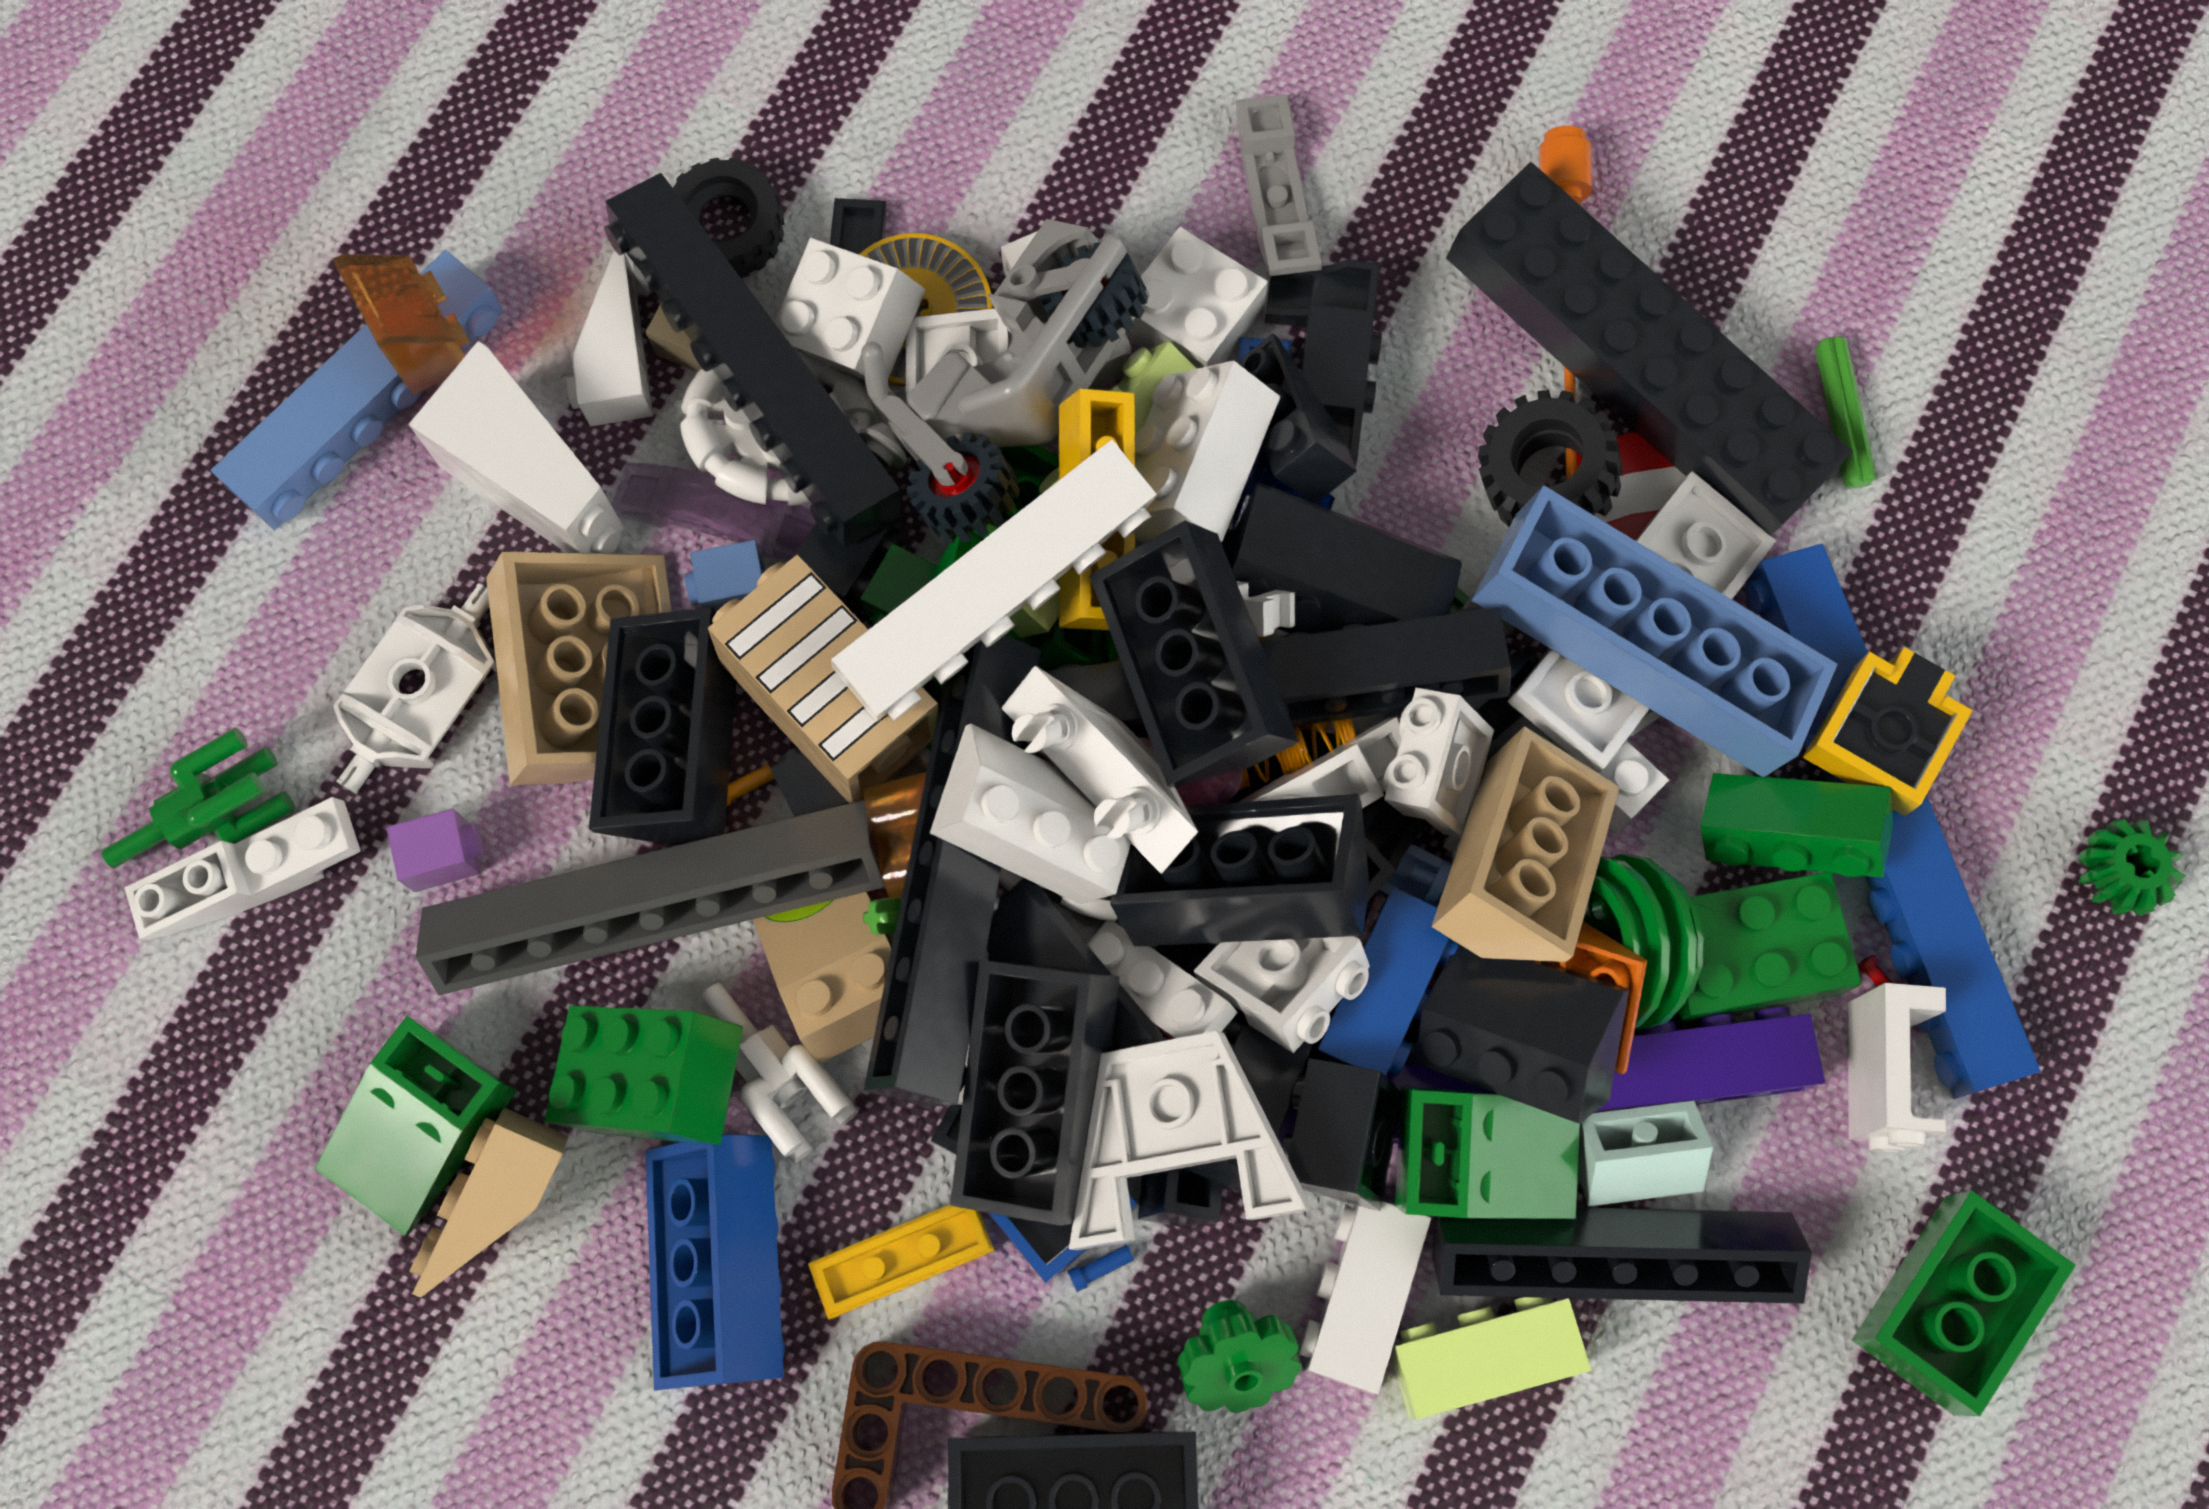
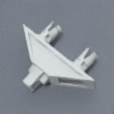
M1034 666L1001 708L1015 722L1012 728L1013 741H1031L1024 751L1027 753L1042 750L1097 807L1094 812L1095 826H1114L1106 837L1114 839L1124 835L1162 874L1198 831L1176 788L1167 786L1151 741L1145 737H1137L1121 720L1042 669Z

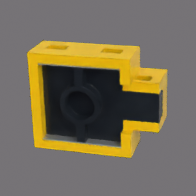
M1903 647L1889 662L1869 651L1854 666L1803 758L1848 784L1891 787L1892 809L1906 816L1922 804L1973 710L1949 696L1944 698L1955 675L1906 647Z

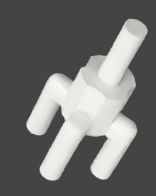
M720 982L712 985L702 994V998L718 1019L743 1026L735 1067L737 1073L746 1083L740 1090V1099L784 1157L789 1156L794 1163H797L813 1149L782 1109L796 1101L807 1089L811 1091L831 1119H835L840 1126L845 1125L858 1114L859 1111L825 1067L814 1059L805 1046L795 1045L792 1047L776 1025H770L758 1032Z

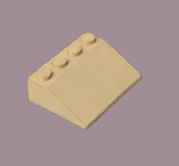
M502 552L487 575L486 580L510 785L566 784L594 779L610 620L613 618L672 612L664 555Z

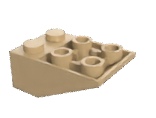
M506 1108L503 1109L496 1122L485 1118L464 1159L474 1163L475 1166L470 1176L461 1172L458 1173L437 1216L448 1221L443 1230L432 1226L409 1271L420 1276L412 1293L413 1295L421 1298L537 1209L563 1155L568 1135Z

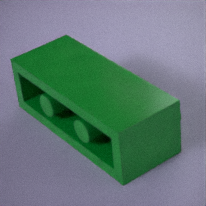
M1713 773L1700 824L1706 861L1721 862L1730 866L1744 864L1775 867L1786 871L1806 870L1838 873L1847 877L1869 876L1884 878L1893 829L1891 787Z

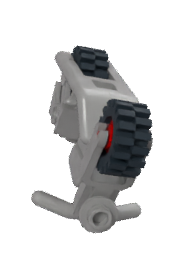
M1046 219L994 295L988 294L991 303L1002 319L1001 321L1012 335V342L1007 351L997 359L978 366H972L958 352L948 353L910 391L907 400L912 410L899 397L895 396L888 386L884 353L881 346L875 342H868L862 347L861 358L867 394L887 423L864 428L858 434L885 470L889 469L890 466L895 468L904 467L907 462L905 450L917 461L916 464L921 471H911L908 479L912 485L907 487V493L911 498L910 502L938 538L942 535L945 541L954 543L958 536L962 543L972 541V532L976 531L980 538L990 534L986 527L988 524L993 522L999 527L1005 521L1000 513L1002 510L1012 513L1015 503L1011 498L1019 496V487L1016 484L1019 481L998 447L1042 445L1052 441L1059 433V404L1078 389H1088L1126 331L1129 332L1135 326L1133 323L1134 319H1141L1144 314L1143 306L1148 302L1149 292L1124 244L1117 237L1106 235L1102 242H1098L1088 227ZM1074 341L1076 347L1083 348L1076 359L1067 343L1071 344Z

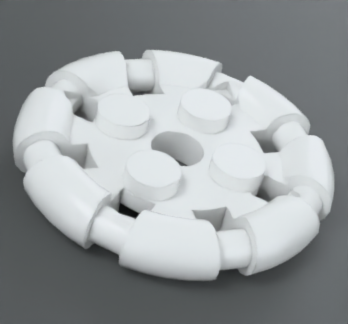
M797 352L822 386L827 384L833 390L829 396L857 433L864 428L870 427L876 419L874 407L860 379ZM701 369L695 375L685 393L681 409L686 414V419L680 425L686 449L701 472H710L716 478V486L750 502L766 505V500L788 501V506L810 503L802 490L798 493L793 492L785 479L767 478V469L780 470V460L772 450L764 452L757 444L749 427L751 421L742 409L735 412L729 406L720 389L719 384L721 381L714 371L705 372ZM709 419L724 420V425H713ZM733 454L737 459L729 461L727 457Z

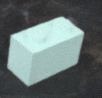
M1695 1101L1593 1113L1582 1121L1579 1128L1577 1176L1588 1206L1703 1192L1713 1144Z

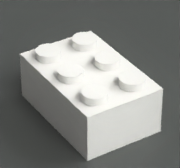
M1234 360L1167 375L1154 390L1152 408L1144 426L1135 436V468L1157 494L1146 509L1152 517L1135 531V539L1142 544L1184 520L1217 533L1222 543L1280 399L1277 393Z

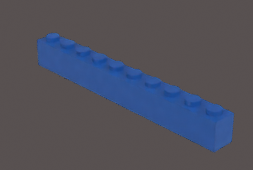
M1823 543L1760 561L1746 580L1745 589L1748 604L1755 614H1760L1761 618L1838 664L1806 736L1807 749L1854 666L1868 653ZM1822 769L1827 782L1846 783ZM1926 795L1922 804L1906 816L1893 810V829L1884 878L1865 876L1870 888L1868 896L1869 905L1875 919L1881 924L1884 923L1892 943L1890 947L1892 964L1896 972L1902 978H1906L1908 985L1946 988V1012L1917 1024L1923 1032L1928 1033L1935 1050L1934 1067L1939 1080L1946 1088H1950L1953 1098L1957 1099L2041 1072L1928 796Z

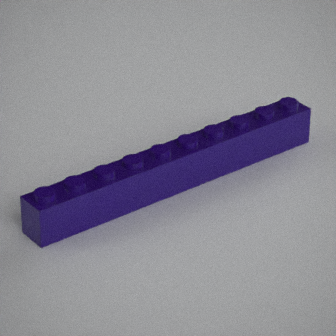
M1776 1007L1754 1012L1755 1021L1734 1023L1732 1014H1722L1698 1019V1028L1677 1031L1674 1021L1641 1029L1642 1035L1633 1036L1627 1072L1625 1074L1614 1073L1610 1101L1594 1113L1686 1101H1695L1696 1105L1808 1091L1825 1084V1078L1811 1014L1791 1016L1789 1007ZM1416 1055L1412 1056L1413 1065L1403 1066L1399 1076L1389 1072L1386 1076L1400 1091L1401 1086L1488 1091L1414 1064ZM1307 1068L1303 1069L1302 1074H1306ZM1292 1099L1277 1135L1281 1147L1286 1134H1293L1298 1110L1293 1109ZM1398 1119V1124H1397V1129H1396L1394 1144H1398L1399 1119Z

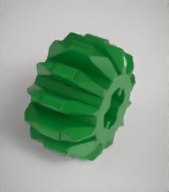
M2125 819L2115 820L2107 825L2106 830L2099 829L2093 832L2086 840L2090 848L2080 852L2076 860L2088 867L2090 871L2082 874L2078 882L2087 885L2094 884L2097 890L2093 894V903L2100 904L2110 899L2113 915H2123L2132 910L2135 915L2143 916L2153 912L2156 905L2163 906L2171 902L2174 896H2176L2172 887L2182 883V879L2186 875L2174 868L2172 864L2179 861L2184 852L2168 851L2165 844L2168 841L2170 832L2161 831L2152 836L2149 820H2138L2131 825Z

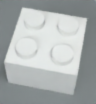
M1179 227L1141 276L1150 296L1147 304L1143 306L1145 312L1141 319H1134L1133 323L1135 326L1129 332L1126 331V335L1130 342L1139 348L1145 347L1147 350L1170 341L1197 369L1224 363L1239 345V337L1244 338L1264 312L1268 281L1184 228Z
M810 238L774 323L795 351L864 381L861 349L868 342L878 343L884 353L888 379L926 289L898 268Z

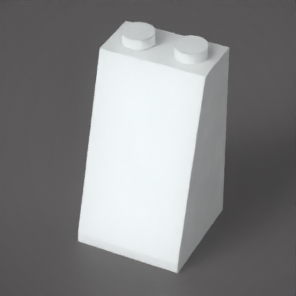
M477 341L408 425L441 469L564 552L611 554L619 544L624 527L602 488L489 348L480 341Z

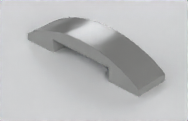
M1287 94L1236 100V115L1248 197L1259 248L1268 275L1277 276L1322 270V260L1313 220L1309 221L1294 150L1295 131Z

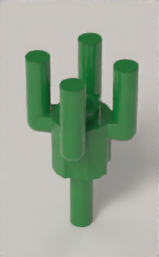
M234 727L175 761L170 767V775L178 787L154 800V805L149 808L153 821L102 849L103 859L111 868L115 869L165 839L173 847L183 849L213 831L220 841L236 844L295 810L293 800L286 792L282 791L239 817H236L233 813V810L265 792V786L258 776L278 765L275 755L268 747H264L213 777L202 773L248 746L243 733Z

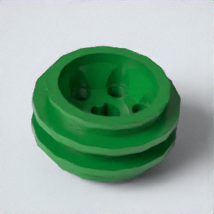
M1619 854L1611 858L1601 856L1583 921L1647 960L1635 1029H1646L1667 1023L1685 1004L1687 997L1694 991L1703 967L1704 937L1697 909L1684 886L1651 858L1632 854Z

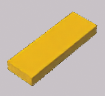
M947 1205L808 1263L828 1320H833L995 1252L980 1211Z

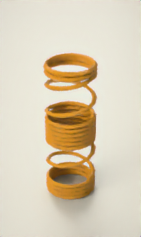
M1351 718L1334 721L1338 748L1341 746L1340 736L1344 744L1355 738L1356 733ZM1314 723L1311 730L1314 761L1318 759L1316 727L1320 731L1330 752L1334 750L1326 733L1318 723ZM1298 727L1294 730L1299 743L1276 754L1284 775L1293 774L1307 766L1308 763H1312L1301 730ZM1268 759L1264 760L1265 777L1258 764L1254 765L1259 777L1266 783L1269 780ZM1247 768L1235 771L1239 789L1249 788L1250 780Z

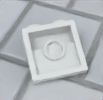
M996 309L914 317L906 336V405L911 410L912 408L907 400L910 391L948 353L958 352L972 366H978L997 359L1007 351L1012 342V335L1001 321L1002 319Z
M1416 688L1412 702L1405 707L1401 715L1399 724L1401 742L1396 758L1389 763L1384 775V791L1386 793L1384 800L1405 816L1425 819L1442 834L1461 838L1479 787L1494 729L1460 695Z
M1349 936L1222 942L1194 970L1198 981L1241 1010L1250 1026L1294 1053L1304 1041L1313 1044L1322 1038L1330 1023V1011L1343 997L1347 1000H1352L1363 991L1368 981V968L1370 965L1360 939Z

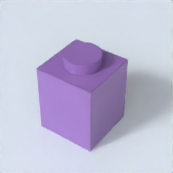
M452 808L386 827L397 881L413 892L480 874L477 856L483 855L484 848L479 829L474 822L469 823L455 809Z

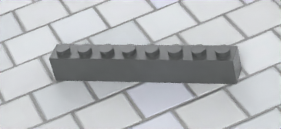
M862 800L424 907L421 913L416 959L438 995H443L884 888L885 879L881 838L867 801Z

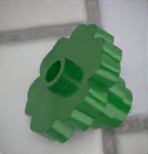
M1236 1300L1221 1301L1209 1307L1202 1316L1199 1336L1190 1338L1185 1344L1184 1351L1178 1357L1182 1382L1189 1402L1199 1405L1202 1410L1207 1412L1226 1406L1230 1412L1240 1413L1250 1408L1261 1407L1267 1404L1271 1399L1272 1392L1290 1388L1295 1381V1376L1302 1369V1363L1298 1355L1299 1346L1292 1327L1282 1322L1275 1315H1267L1257 1320L1253 1312L1247 1310V1307L1242 1302Z

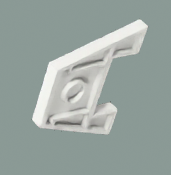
M1216 1030L1101 1053L1069 1250H1082L1135 1240L1127 1178L1237 1158L1246 1219L1257 1220L1313 1210L1224 1033Z

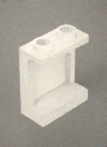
M1884 983L1848 1002L1849 1140L1869 1141V1151L1905 1153L1906 1147H1925L1927 1138L1946 1133V1120L1920 1118L1912 1115L1910 1027L1946 1012V988Z

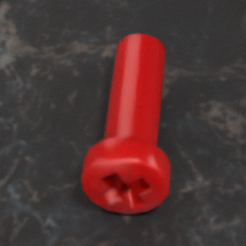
M1875 955L1866 957L1857 965L1859 973H1866L1877 987L1884 983H1893L1876 964L1879 960Z

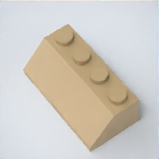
M1524 726L1486 763L1431 927L1481 958L1568 961L1573 957L1620 787Z

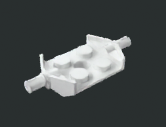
M478 583L461 609L455 605L451 610L428 605L405 607L333 706L340 724L353 743L350 750L356 754L339 779L336 780L337 783L357 794L375 767L378 768L381 764L390 767H433L434 763L428 757L489 671L492 669L497 673L496 659L478 629L481 625L479 621L490 607L487 587L485 588L484 585ZM415 669L424 671L425 682L420 690L413 694L400 693L399 682L405 673Z

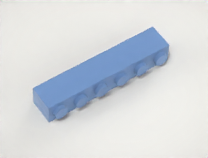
M445 249L210 471L275 531L284 521H289L297 516L304 507L305 501L323 484L333 481L343 470L344 464L358 450L373 443L380 436L383 427L400 410L412 406L418 400L422 389L439 373H444L451 369L465 348L477 337L486 335L495 326L498 317L504 311L493 291L485 282Z

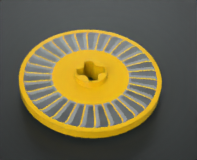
M904 233L884 238L859 254L898 268L926 289L920 307L928 309L920 311V316L993 309V304L988 294H991L990 287L982 269L965 250L949 240L925 233ZM906 338L888 378L889 384L906 387Z

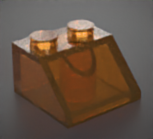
M341 254L333 258L335 266L379 348L411 393L415 395L447 379L466 356L462 347L471 341L455 313L447 317L444 316L438 304L446 301L447 297L432 271L421 274L410 256Z

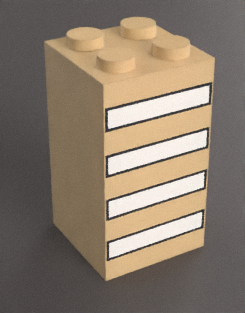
M796 555L785 565L782 562H778L769 567L758 579V587L741 601L736 598L724 604L712 619L713 624L708 627V631L721 665L848 803L866 800L933 742L938 717L937 702L921 687L916 692L922 700L896 721H893L888 714L878 722L872 718L834 671L831 664L833 657L867 632L868 629L812 569Z

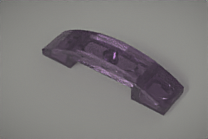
M627 463L611 504L619 517L662 528L664 522L737 543L755 539L763 557L787 563L794 557L816 523L810 509L802 505L788 506V501L766 500V505L741 499L716 486V478L710 474L659 464Z

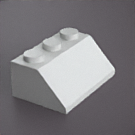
M971 723L966 725L930 834L1078 904L1116 894L1131 842L1124 835L1114 839L1107 838L1106 836L1114 828L1112 825L1095 826L1094 812L1097 807L1057 766L1031 753L1024 752L1025 750Z

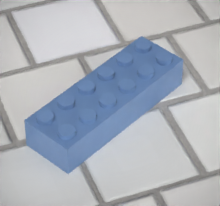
M1544 485L1516 514L1471 600L1484 609L1499 607L1501 619L1763 778L1799 755L1838 665Z

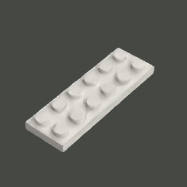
M1693 471L1680 482L1635 539L1636 542L1730 599L1734 598L1756 566L1776 542L1774 538ZM1550 648L1507 701L1571 756L1597 773L1605 769L1649 710L1648 707Z

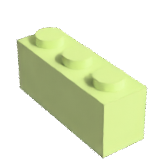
M1518 1298L1514 1300L1517 1312L1495 1317L1492 1306L1457 1315L1459 1328L1437 1333L1434 1322L1399 1331L1403 1343L1393 1345L1390 1356L1408 1418L1417 1420L1592 1371L1569 1298L1553 1302L1551 1298Z

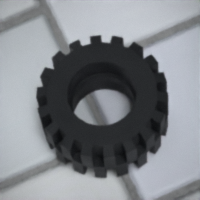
M1549 390L1537 391L1538 399L1528 402L1526 395H1523L1514 400L1517 408L1511 412L1503 407L1496 414L1499 425L1495 427L1488 424L1483 433L1486 445L1479 446L1478 459L1481 464L1479 468L1480 476L1494 511H1498L1500 520L1510 527L1516 514L1542 487L1532 485L1519 476L1524 463L1531 455L1551 446H1562L1574 450L1581 455L1582 462L1569 479L1560 484L1547 487L1590 514L1595 515L1598 512L1606 517L1613 508L1610 497H1618L1621 489L1619 476L1622 475V463L1615 431L1611 430L1610 421L1605 413L1600 411L1596 414L1594 403L1585 397L1576 404L1573 392L1561 390L1559 398H1551Z

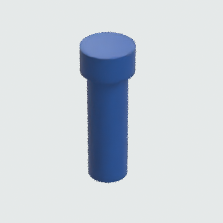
M1124 1245L1080 1268L1076 1266L1068 1270L1067 1273L1078 1293L1088 1288L1087 1284L1134 1261V1258L1128 1246Z

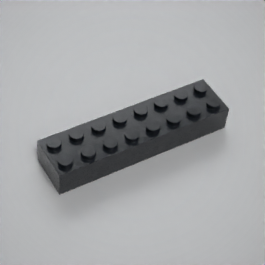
M1529 162L1459 230L1446 256V259L1682 474L1687 476L1693 471L1770 536L1804 504L1853 452L1534 163Z

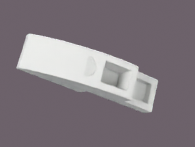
M1397 717L1387 718L1295 773L1283 775L1239 802L1359 794L1362 808L1384 796V775L1389 763L1396 758L1401 742L1399 733L1400 723Z
M331 797L236 844L225 841L215 843L124 887L139 939L150 940L243 912L323 879V869L361 852L345 801Z

